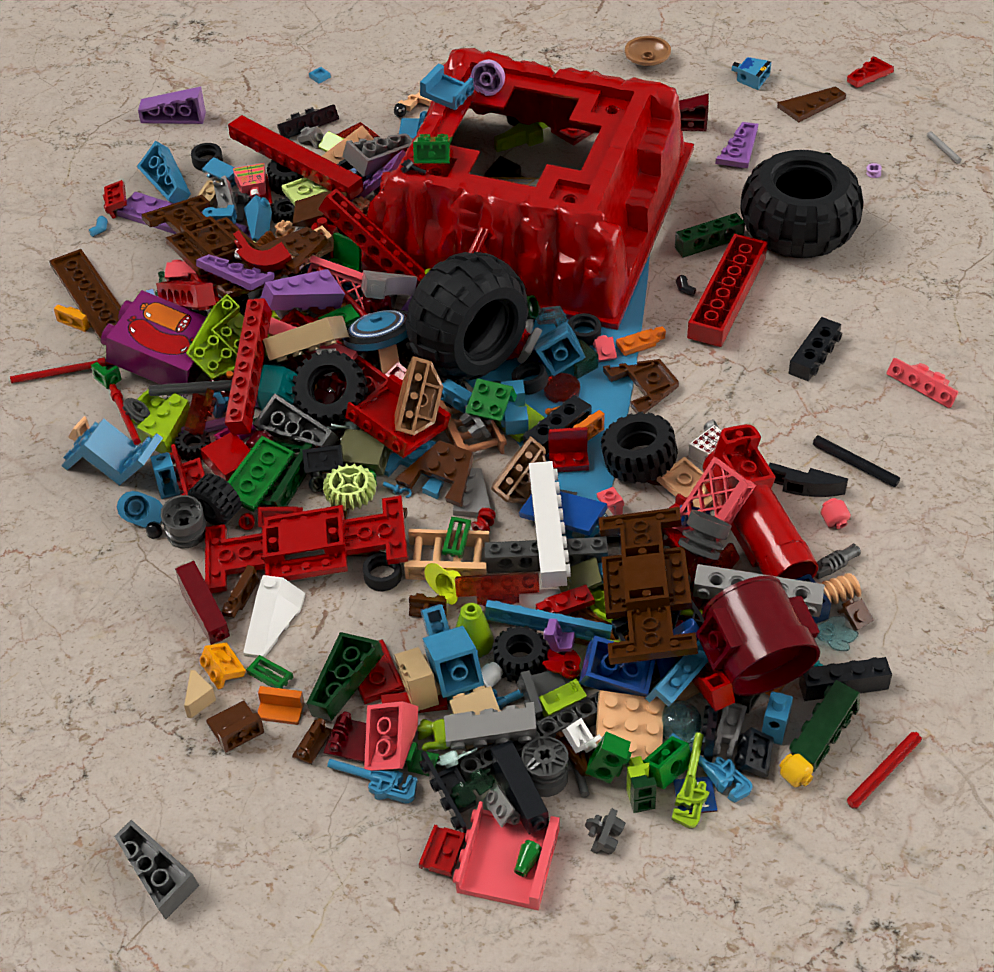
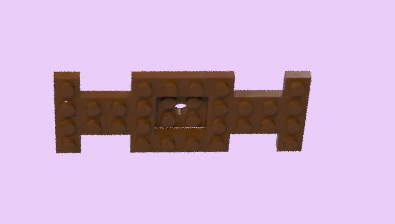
M202 194L141 214L142 220L149 227H156L159 224L166 223L177 233L165 237L166 244L199 276L208 272L197 267L196 260L208 254L227 259L229 264H244V268L252 270L242 260L235 258V250L238 248L233 242L236 240L233 233L239 230L252 248L257 250L259 246L227 217L215 220L211 216L206 217L201 212L205 208L210 207V201ZM284 269L272 272L274 273V280L281 279L284 274L288 276V272ZM226 280L227 283L216 286L217 293L222 298L228 294L232 299L264 288L263 284L254 290H246L244 287L233 284Z

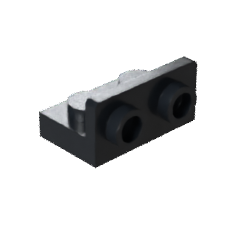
M342 445L302 450L304 470L311 477L322 476V472L331 473L332 469L337 470L338 466L345 467Z
M752 727L745 733H741L737 742V754L734 757L735 769L740 773L746 770L761 778L767 777L769 775L774 738Z

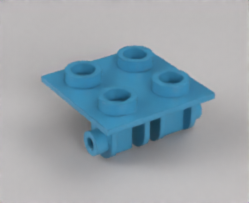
M422 111L420 118H401L399 134L407 133L414 139L427 116V111Z

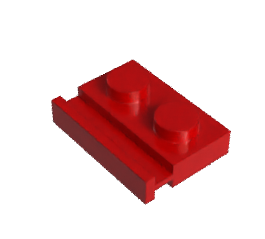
M434 824L419 861V868H427L431 872L451 877L464 845L466 833L446 827L444 829L439 828L438 825Z

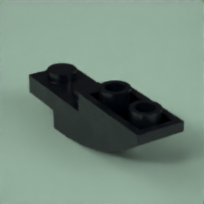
M771 462L768 465L776 477L774 483L783 485L782 492L809 497H831L845 495L848 478L810 468L809 472L806 473Z

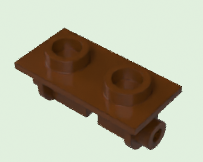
M318 718L314 720L293 753V758L312 765L332 732V729L325 726L326 722L324 719Z

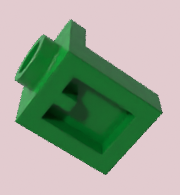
M98 362L91 365L94 379L106 389L109 388L110 384H116L122 380L119 367L117 366L108 370Z
M413 742L405 761L407 762L408 772L429 776L428 773L424 774L419 764L421 753L424 751L419 750L418 743ZM426 751L435 769H437L438 764L436 762L440 760V754Z

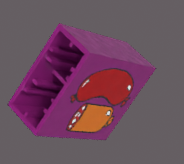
M141 290L133 302L126 300L119 311V321L117 324H108L102 333L101 344L106 345V362L160 385L195 382L202 369L186 355V352L207 317Z

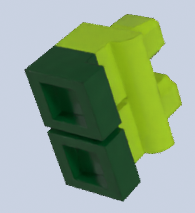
M641 756L632 757L628 762L629 767H627L626 791L633 813L655 809L657 784L654 777L649 778V763H643Z

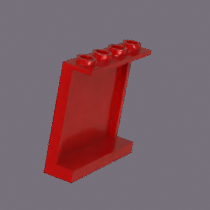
M393 374L388 377L386 387L355 406L353 403L348 402L345 417L404 458L447 429L451 414L439 406L435 423L418 434L412 436L395 431V411L403 380Z

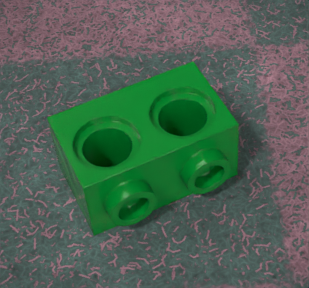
M606 731L590 755L585 773L610 784L615 776H620L623 764H628L632 754L629 751L631 742Z

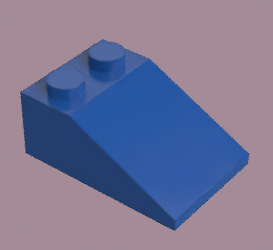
M594 636L587 647L579 684L597 690L647 696L656 659L610 665L608 643H613L614 641Z

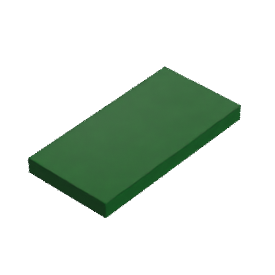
M264 436L259 438L227 481L239 495L242 507L252 512L257 509L294 458V451Z

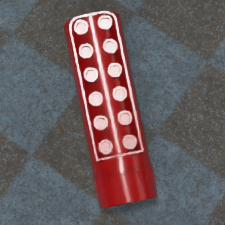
M749 424L724 428L720 433L715 449L706 457L703 463V472L713 457H717L746 480L756 485L730 524L732 526L731 531L753 567L759 566L763 575L797 579L810 574L814 578L818 571V564L807 543L802 539L771 489L776 477L758 450L761 435L754 426ZM717 464L713 469L714 478L722 476V469ZM735 477L727 478L729 489L735 488L739 480ZM723 479L714 481L716 492L725 490ZM710 482L704 483L708 492L711 493ZM725 493L716 495L718 506L724 505L726 502Z

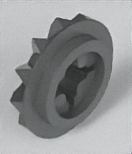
M127 398L123 402L124 406L122 408L126 411L125 414L129 415L130 419H134L136 423H141L150 415L146 405L137 399Z

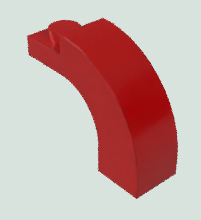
M239 230L233 233L236 238L233 242L239 249L236 252L240 259L250 268L255 267L263 272H273L285 268V263L292 260L290 253L282 242L271 249L261 251L252 248Z

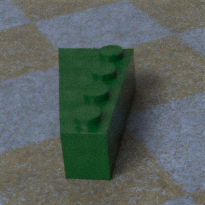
M343 632L339 633L306 703L312 717L333 721L384 655L378 640Z
M838 680L832 686L829 685L823 695L825 698L821 703L818 702L812 711V718L810 721L806 720L801 728V735L798 739L794 738L789 747L792 755L801 754L812 764L813 772L816 771L829 753L830 746L828 745L836 743L842 731L841 727L847 728L851 722L852 714L856 715L860 710V692Z

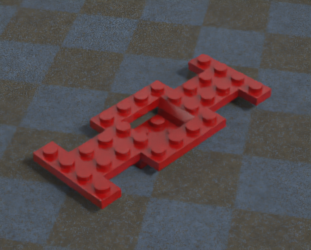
M402 496L382 498V514L344 519L343 505L264 517L262 533L227 539L225 524L205 527V582L211 593L227 591V575L243 573L247 565L254 566L255 570L265 569V575L282 577L287 581L347 572L348 555L385 549L388 565L408 562ZM319 549H324L325 554L285 560V555Z

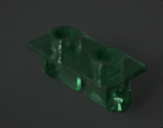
M481 768L477 769L469 775L471 779L465 784L461 781L451 788L453 792L450 796H455L456 800L454 803L458 808H465L477 798L473 793L474 789L480 796L493 787L495 779L492 775L487 776L486 774L490 771V768L483 771Z

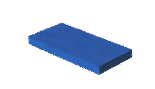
M561 491L560 494H557L561 495L562 507H558V509L562 508L563 520L560 522H564L565 529L590 536L599 523V517H602L608 509L607 503ZM531 494L519 511V516L535 521Z

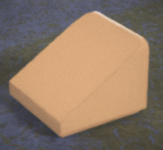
M85 416L72 429L68 436L69 439L76 441L79 436H82L89 429Z

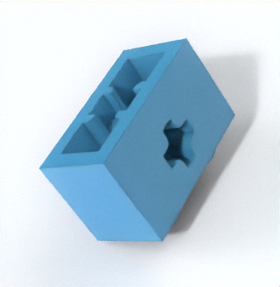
M442 604L420 610L427 636L450 630Z

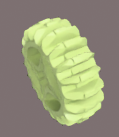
M346 463L345 467L338 466L337 470L332 469L323 482L325 499L331 506L343 505L344 511L347 508H351L353 511L355 507L361 509L362 504L368 505V501L373 500V495L376 492V481L372 472L368 468H363L362 465L357 467L355 463L352 466H348Z

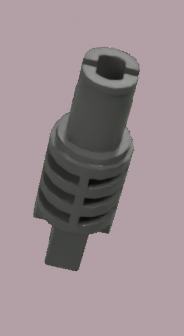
M853 543L844 550H836L821 558L817 562L818 571L814 577L820 579L845 567L849 560L861 554L860 548Z

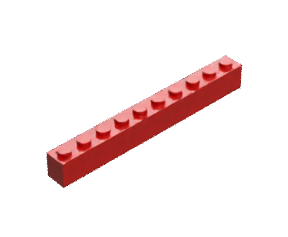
M243 115L228 124L229 135L233 140L330 191L338 189L340 192H347V199L349 201L364 191L361 176Z

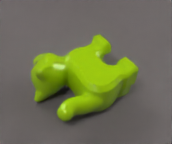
M422 719L417 728L418 740L431 735L434 736L435 740L434 742L423 744L422 750H444L449 748L446 747L444 719H438L434 722Z

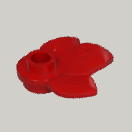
M549 649L547 660L543 661L542 664L553 673H559L565 678L574 679L580 674L579 665L581 659L574 650L567 651L565 655H561Z

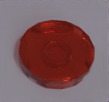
M559 373L548 377V383L544 388V395L554 403H558V401L564 403L572 396L576 395L579 397L580 394L579 380L573 375Z

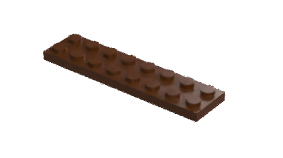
M82 249L49 260L53 271L81 313L87 316L89 325L101 342V336L105 327L108 324L116 325L119 321L120 304Z

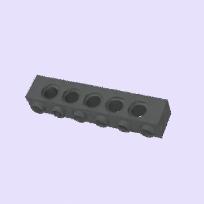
M607 537L566 539L567 548H564V550H568L569 562H566V564H570V567L594 557L598 563H602V557L608 556ZM537 540L485 542L487 573L540 571Z

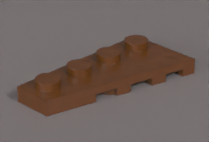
M835 86L780 101L777 104V108L799 123L845 100L846 93Z

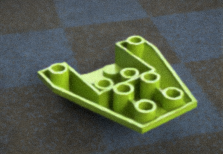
M228 294L213 306L186 352V355L212 380L225 375L227 371H234L244 316L239 312L240 306ZM265 349L264 358H266V357L268 356L266 349Z

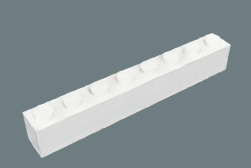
M552 461L529 463L542 588L567 586V577H571L570 564H565L569 562L568 550H564V548H567L566 536H562V534H565L564 522H560L563 520L562 508L558 509V507H562L561 495H557L560 494L559 482H555L558 481V471L553 469Z

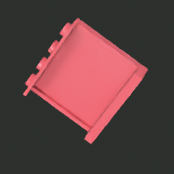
M479 801L477 810L473 809L472 828L466 831V848L460 851V868L454 871L453 883H456V892L539 910L560 831V818L551 816L548 827L528 834L521 821L516 825L506 822L503 827H500L489 810H484L483 802ZM526 840H530L539 844L542 847L539 860L528 872L527 876L522 877L516 874L514 869L521 844H524Z

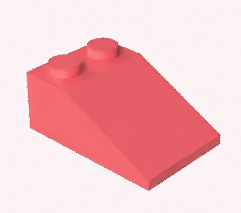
M403 701L367 705L364 769L370 771L403 769L418 728V706Z

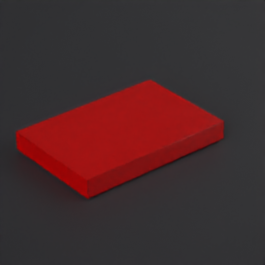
M383 639L379 640L384 655L358 687L364 705L380 700L381 695L405 691L402 680Z

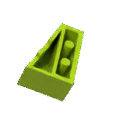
M176 393L172 394L136 427L141 443L148 436L152 438L157 433L163 439L155 451L171 453V445H176V437H178L179 432H182L181 427L187 426L192 417L189 401Z

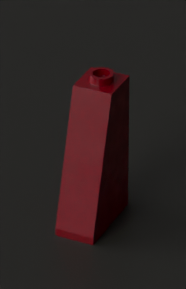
M195 561L175 568L181 594L210 644L221 642L225 638L230 637L227 622Z

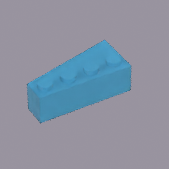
M155 141L137 165V168L168 201L177 203L188 199L191 193L170 149Z

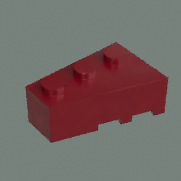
M709 93L679 100L682 131H707Z

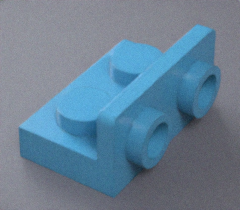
M447 379L442 383L443 391L440 400L462 413H466L465 406L468 405L472 392Z

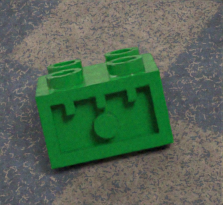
M420 134L413 141L414 163H450V143L452 142V137H448V134H437L436 137H430V134Z
M337 232L334 233L333 258L329 261L362 272V249L349 237Z
M477 378L465 412L468 415L501 422L508 402H515L517 394L513 386Z

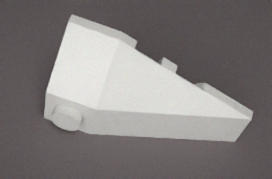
M262 576L244 647V656L258 657L261 655L265 658L278 641L282 631L289 627V622L292 618L300 613L306 596L305 592L282 577Z

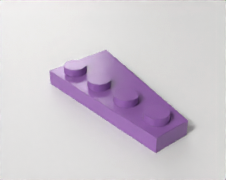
M208 254L196 260L197 267L202 268L206 272H211L219 278H224L233 284L242 286L246 290H254L265 284V282L274 280V273L272 272L264 274L261 273V269L255 267L251 270L244 268V264L241 263L229 264V260Z

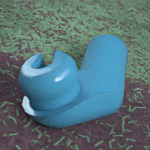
M99 216L96 220V226L89 229L92 237L106 231L108 224L106 217Z

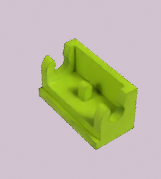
M574 679L547 694L539 696L544 718L587 697L578 680Z

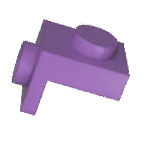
M549 619L547 628L544 629V639L548 641L550 649L554 652L572 651L575 633H563L558 620Z

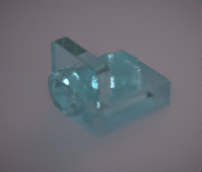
M561 306L545 307L541 309L536 321L539 325L554 323L557 328L567 321V317Z

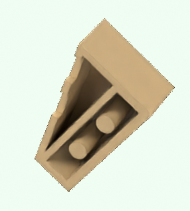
M419 647L394 654L397 670L410 703L418 706V711L439 705L438 695H441L438 683H435L434 674L429 667L426 654H422Z

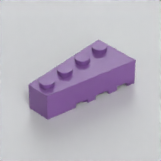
M201 86L141 99L138 108L140 122L203 124L206 110Z
M325 269L265 282L261 298H265L271 310H292L293 307L301 308V310H308L309 307H318V309L333 307L334 309L341 308L345 293L330 271Z

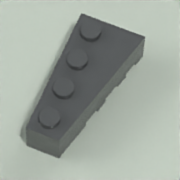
M276 394L272 396L253 423L260 431L264 429L273 436L301 445L309 443L314 448L334 446L339 440V437L333 431Z

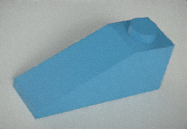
M255 195L244 207V212L251 238L257 242L266 231L270 230L272 210L270 202L266 198Z

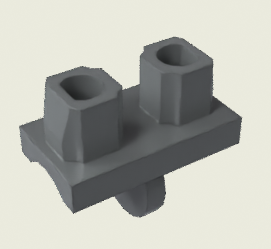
M466 413L459 417L466 428L474 422L476 423L467 429L474 440L483 434L486 439L491 436L484 424H491L492 420Z
M611 808L609 814L604 816L602 822V816L600 815L586 820L585 827L589 830L588 835L595 837V834H597L591 848L592 852L597 854L602 850L612 854L615 851L618 840L609 836V832L619 836L626 824L616 817L617 810Z

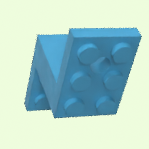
M103 418L99 423L95 421L82 436L76 439L73 443L74 447L64 455L65 461L61 466L68 470L83 457L120 486L144 466L163 438L156 433L152 438L148 436L142 444L135 445L131 439Z

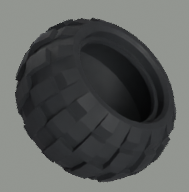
M791 150L772 155L771 158L763 160L752 170L742 189L740 210L748 232L754 239L768 242L767 250L787 257L812 258L831 253L852 237L861 222L864 200L861 186L858 184V178L840 160L818 151Z
M463 252L449 256L445 261L437 263L422 278L408 306L406 329L410 341L409 345L416 357L432 361L438 375L455 381L481 378L498 368L513 353L524 333L528 316V304L523 281L510 265L487 253Z

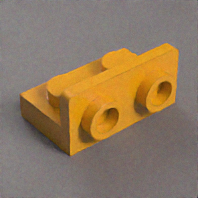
M227 642L204 647L200 656V664L217 689L223 688L225 680L244 677L246 670Z

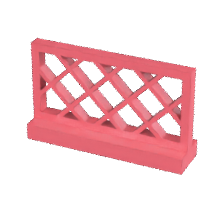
M312 255L309 260L311 264L307 273L322 267L324 270L328 269L336 277L337 283L341 287L342 284L351 282L354 288L346 292L348 294L356 292L358 299L355 301L357 303L360 302L364 310L363 297H360L358 290L361 289L363 273Z
M713 457L680 508L681 518L686 515L689 517L692 510V501L699 498L701 510L697 511L706 513V511L714 510L715 517L731 524L756 485L746 480L717 457ZM717 464L722 469V476L714 478L713 469ZM735 477L739 480L735 488L729 489L727 478ZM723 479L725 490L716 492L714 481ZM710 482L711 493L703 494V484ZM725 493V504L718 506L716 495ZM712 496L714 507L705 509L703 497ZM683 526L675 527V528L678 529L680 532H683V530H688V529H690L691 531L694 530V529L691 528L690 526H689V527H683Z

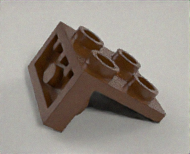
M241 701L206 720L207 725L225 753L264 733L260 715L258 712L253 714L245 701Z

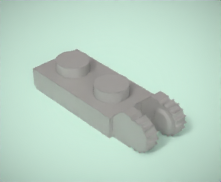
M734 703L723 708L716 733L713 755L718 756L721 751V743H727L730 745L726 756L727 759L730 758L732 760L747 706Z

